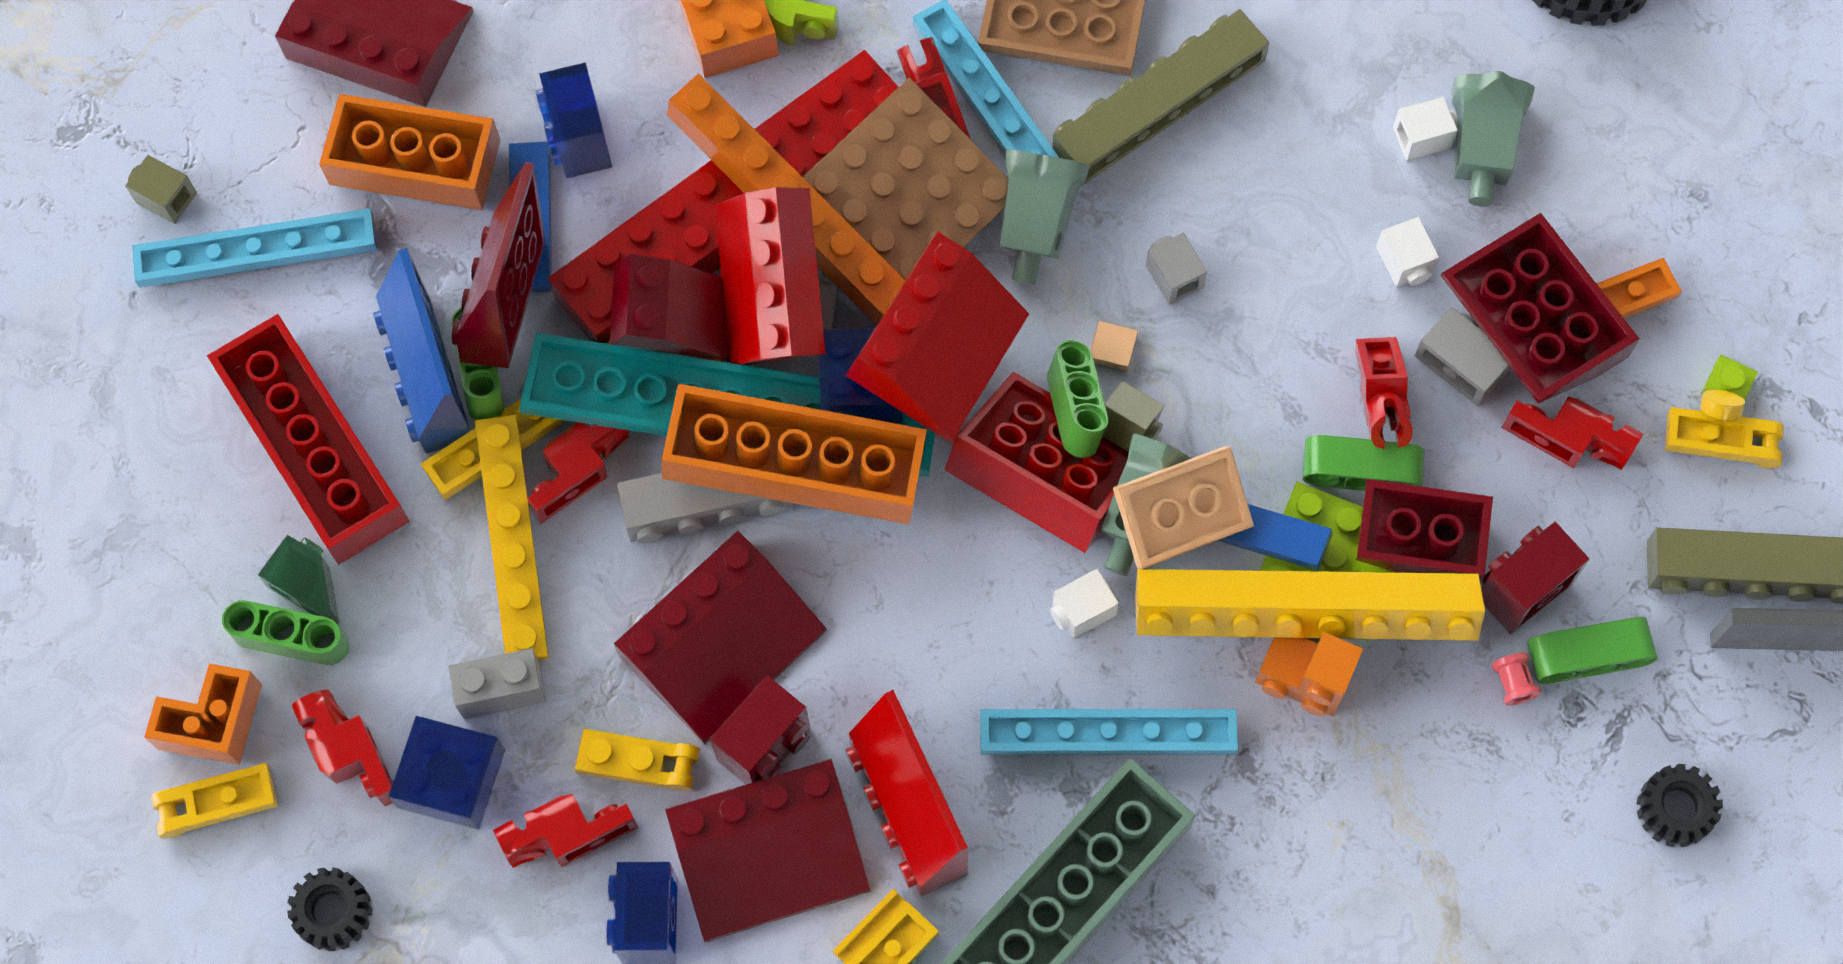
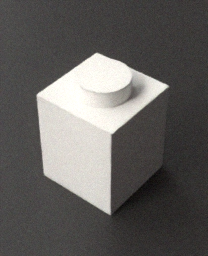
M1443 96L1398 109L1393 129L1405 159L1408 161L1450 149L1456 133L1459 131V121L1456 112L1448 108Z
M1419 217L1381 231L1376 248L1396 288L1408 283L1410 286H1416L1431 278L1439 256Z
M1097 568L1054 591L1052 602L1054 607L1050 608V612L1059 629L1064 630L1067 628L1074 639L1117 616L1119 603Z

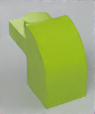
M764 0L776 37L784 43L794 46L798 32L804 33L813 39H836L839 28L837 7L807 0Z

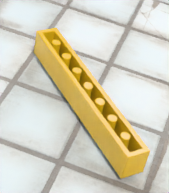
M1137 569L1135 591L1137 635L1321 638L1322 633L1326 632L1343 639L1479 641L1485 613L1478 574Z

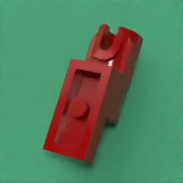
M933 37L920 40L927 60L921 66L916 65L909 45L898 49L897 54L906 79L910 78L971 140Z
M1397 337L1356 339L1355 354L1361 373L1360 392L1371 441L1375 447L1385 448L1382 431L1387 415L1390 430L1395 431L1398 448L1407 446L1412 439L1413 427L1411 424V411L1407 400L1408 375Z
M1569 396L1554 421L1546 417L1545 412L1539 407L1532 404H1523L1517 400L1501 427L1573 469L1586 450L1591 453L1590 458L1623 470L1644 435L1628 424H1624L1621 429L1614 431L1612 429V423L1615 420L1614 416L1606 415L1580 399Z
M576 422L573 427L547 444L542 451L544 460L556 478L554 480L547 479L539 483L527 498L531 513L540 525L608 478L605 463L600 457L603 456L606 459L622 442L630 437L628 430L599 425L591 427L584 423Z
M327 689L312 692L292 703V709L299 725L307 730L304 738L321 773L336 784L359 775L369 798L377 796L385 807L401 799L369 727L360 715L348 719L336 703L332 693Z
M572 794L559 796L531 811L525 812L524 818L527 821L525 830H521L513 820H510L495 828L493 832L512 868L547 856L545 851L550 848L560 866L563 867L639 827L627 803L620 807L617 804H612L599 810L594 815L595 820L588 823L576 798Z

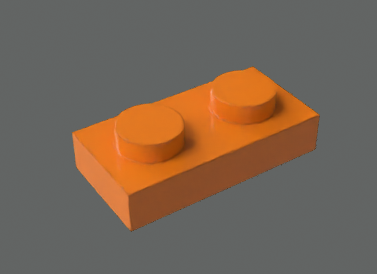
M1664 257L1597 283L1624 319L1677 299L1682 293Z

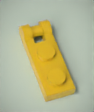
M1671 407L1667 412L1664 451L1756 463L1764 468H1777L1782 465L1783 452L1778 448L1779 441L1783 439L1784 425L1776 421L1740 417L1736 420H1720L1710 417L1702 411ZM1753 436L1762 440V446L1752 445Z
M583 729L574 770L577 774L690 792L694 782V777L691 776L693 763L698 762L700 748L684 743L673 744ZM666 759L676 760L674 772H663Z
M267 763L156 792L151 796L154 809L159 810L160 822L157 823L159 838L162 839L177 837L190 830L278 807L271 768ZM185 802L187 814L177 816L176 806Z

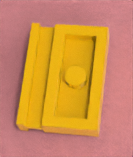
M893 888L833 950V954L844 964H912L940 934L926 918L908 901L906 902Z

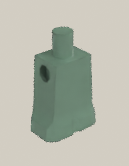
M1494 71L1487 74L1459 75L1455 77L1451 88V101L1459 121V131L1456 135L1455 178L1471 180L1469 203L1475 206L1484 207L1492 205L1495 184H1507L1514 168L1522 117L1526 114L1532 102L1535 86L1512 78L1502 71Z
M1006 149L1005 166L1008 171L1009 184L1000 246L1017 251L1012 280L1035 284L1041 255L1059 259L1075 196L1085 182L1090 166L1074 160Z
M1133 434L1128 459L1118 486L1192 458L1166 443L1139 434ZM1114 494L1101 528L1105 534L1114 540L1104 568L1119 575L1127 576L1134 556Z

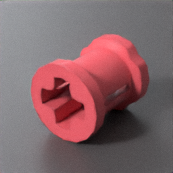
M1527 652L1505 656L1492 663L1493 671L1498 672L1506 696L1503 698L1506 706L1521 704L1542 694L1540 687L1534 685L1527 665L1529 661Z

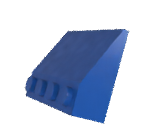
M408 248L398 251L376 294L380 311L374 312L373 315L380 335L387 334L390 346L385 347L384 352L390 370L398 369L401 382L394 383L401 406L408 405L412 417L405 419L410 438L413 443L420 441L427 454L447 447L471 430L430 297Z

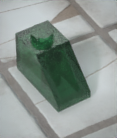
M287 534L259 572V578L267 588L309 614L329 618L338 625L339 617L331 571L321 556L324 550L305 537L299 542Z

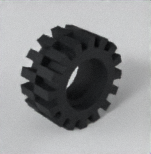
M1677 764L1674 768H1671V765L1663 767L1641 788L1642 793L1637 797L1636 804L1641 805V808L1637 811L1638 819L1644 818L1645 823L1642 825L1643 829L1646 832L1651 829L1655 833L1652 838L1657 842L1661 839L1667 840L1666 846L1674 847L1676 844H1680L1681 847H1688L1693 842L1696 844L1715 828L1714 825L1721 818L1722 814H1719L1718 811L1723 808V800H1717L1716 796L1720 793L1718 785L1712 788L1709 784L1712 778L1708 774L1704 777L1698 775L1700 768L1692 766L1689 770L1685 769L1686 764ZM1674 790L1687 793L1695 804V813L1692 819L1678 821L1671 818L1664 808L1665 795Z
M325 867L317 869L318 874L312 875L309 872L303 876L306 881L302 885L297 882L293 887L296 891L295 896L289 895L288 904L291 905V910H288L287 914L293 923L291 927L305 942L319 950L324 948L327 951H335V947H341L342 949L350 947L348 942L352 939L356 942L362 938L359 934L362 928L367 930L370 925L367 917L368 915L372 916L373 908L369 905V901H371L369 893L365 891V887L348 872L344 873L339 868L332 867V871H328ZM331 893L341 895L346 903V911L342 919L333 925L318 923L314 915V908L318 900L324 895Z

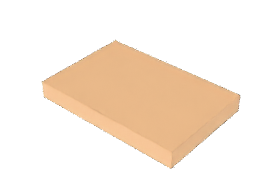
M1228 446L1218 448L1113 488L1137 568L1144 569L1254 527L1232 449Z

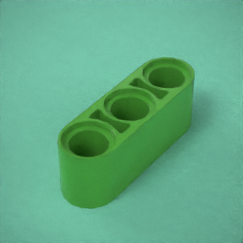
M461 307L452 316V328L456 320H461L463 314ZM455 345L467 411L470 417L474 420L500 417L504 411V401L498 368L460 362L458 348Z
M1065 340L1059 343L1047 373V382L1061 441L1065 450L1076 457L1086 458L1096 453L1108 425V415L1090 349L1084 343L1077 340Z
M1314 435L1305 439L1302 479L1305 483L1313 486L1365 491L1367 479L1423 487L1425 450L1415 444H1408L1398 448L1397 442L1385 441V448L1382 449L1375 447L1370 439Z
M238 600L231 603L222 614L224 629L238 645L244 648L323 665L340 663L349 651V642L346 635L334 620L326 617L246 600ZM254 617V622L248 630L237 631L238 625L243 619ZM287 626H295L294 632L289 638L277 640L280 630ZM328 634L335 635V639L329 647L324 649L317 648L318 642L323 636Z
M1634 617L1549 632L1535 636L1527 641L1539 684H1550L1635 669L1652 664L1658 660L1648 621L1645 617Z

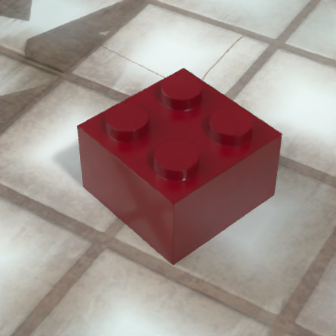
M1556 521L1544 530L1540 526L1535 527L1521 539L1520 543L1522 545L1512 555L1505 551L1488 566L1490 571L1485 574L1482 581L1484 584L1481 589L1483 603L1510 635L1572 586L1590 560Z
M766 675L710 738L716 760L745 785L779 775L783 768L780 765L790 752L794 755L800 752L810 739L811 735L808 732L811 728L807 708L776 681Z

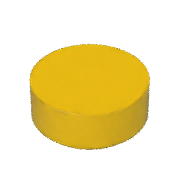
M1707 390L1703 393L1700 409L1706 415L1716 419L1736 420L1742 416L1745 400L1741 396L1729 391Z

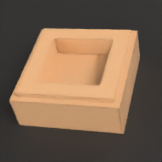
M1099 321L1091 347L1094 364L1128 372L1138 330Z

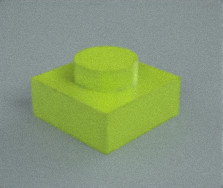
M1720 354L1700 394L1703 395L1707 390H1724L1735 393L1745 400L1758 371Z

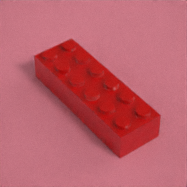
M279 314L274 315L206 355L338 565L410 522L395 495Z

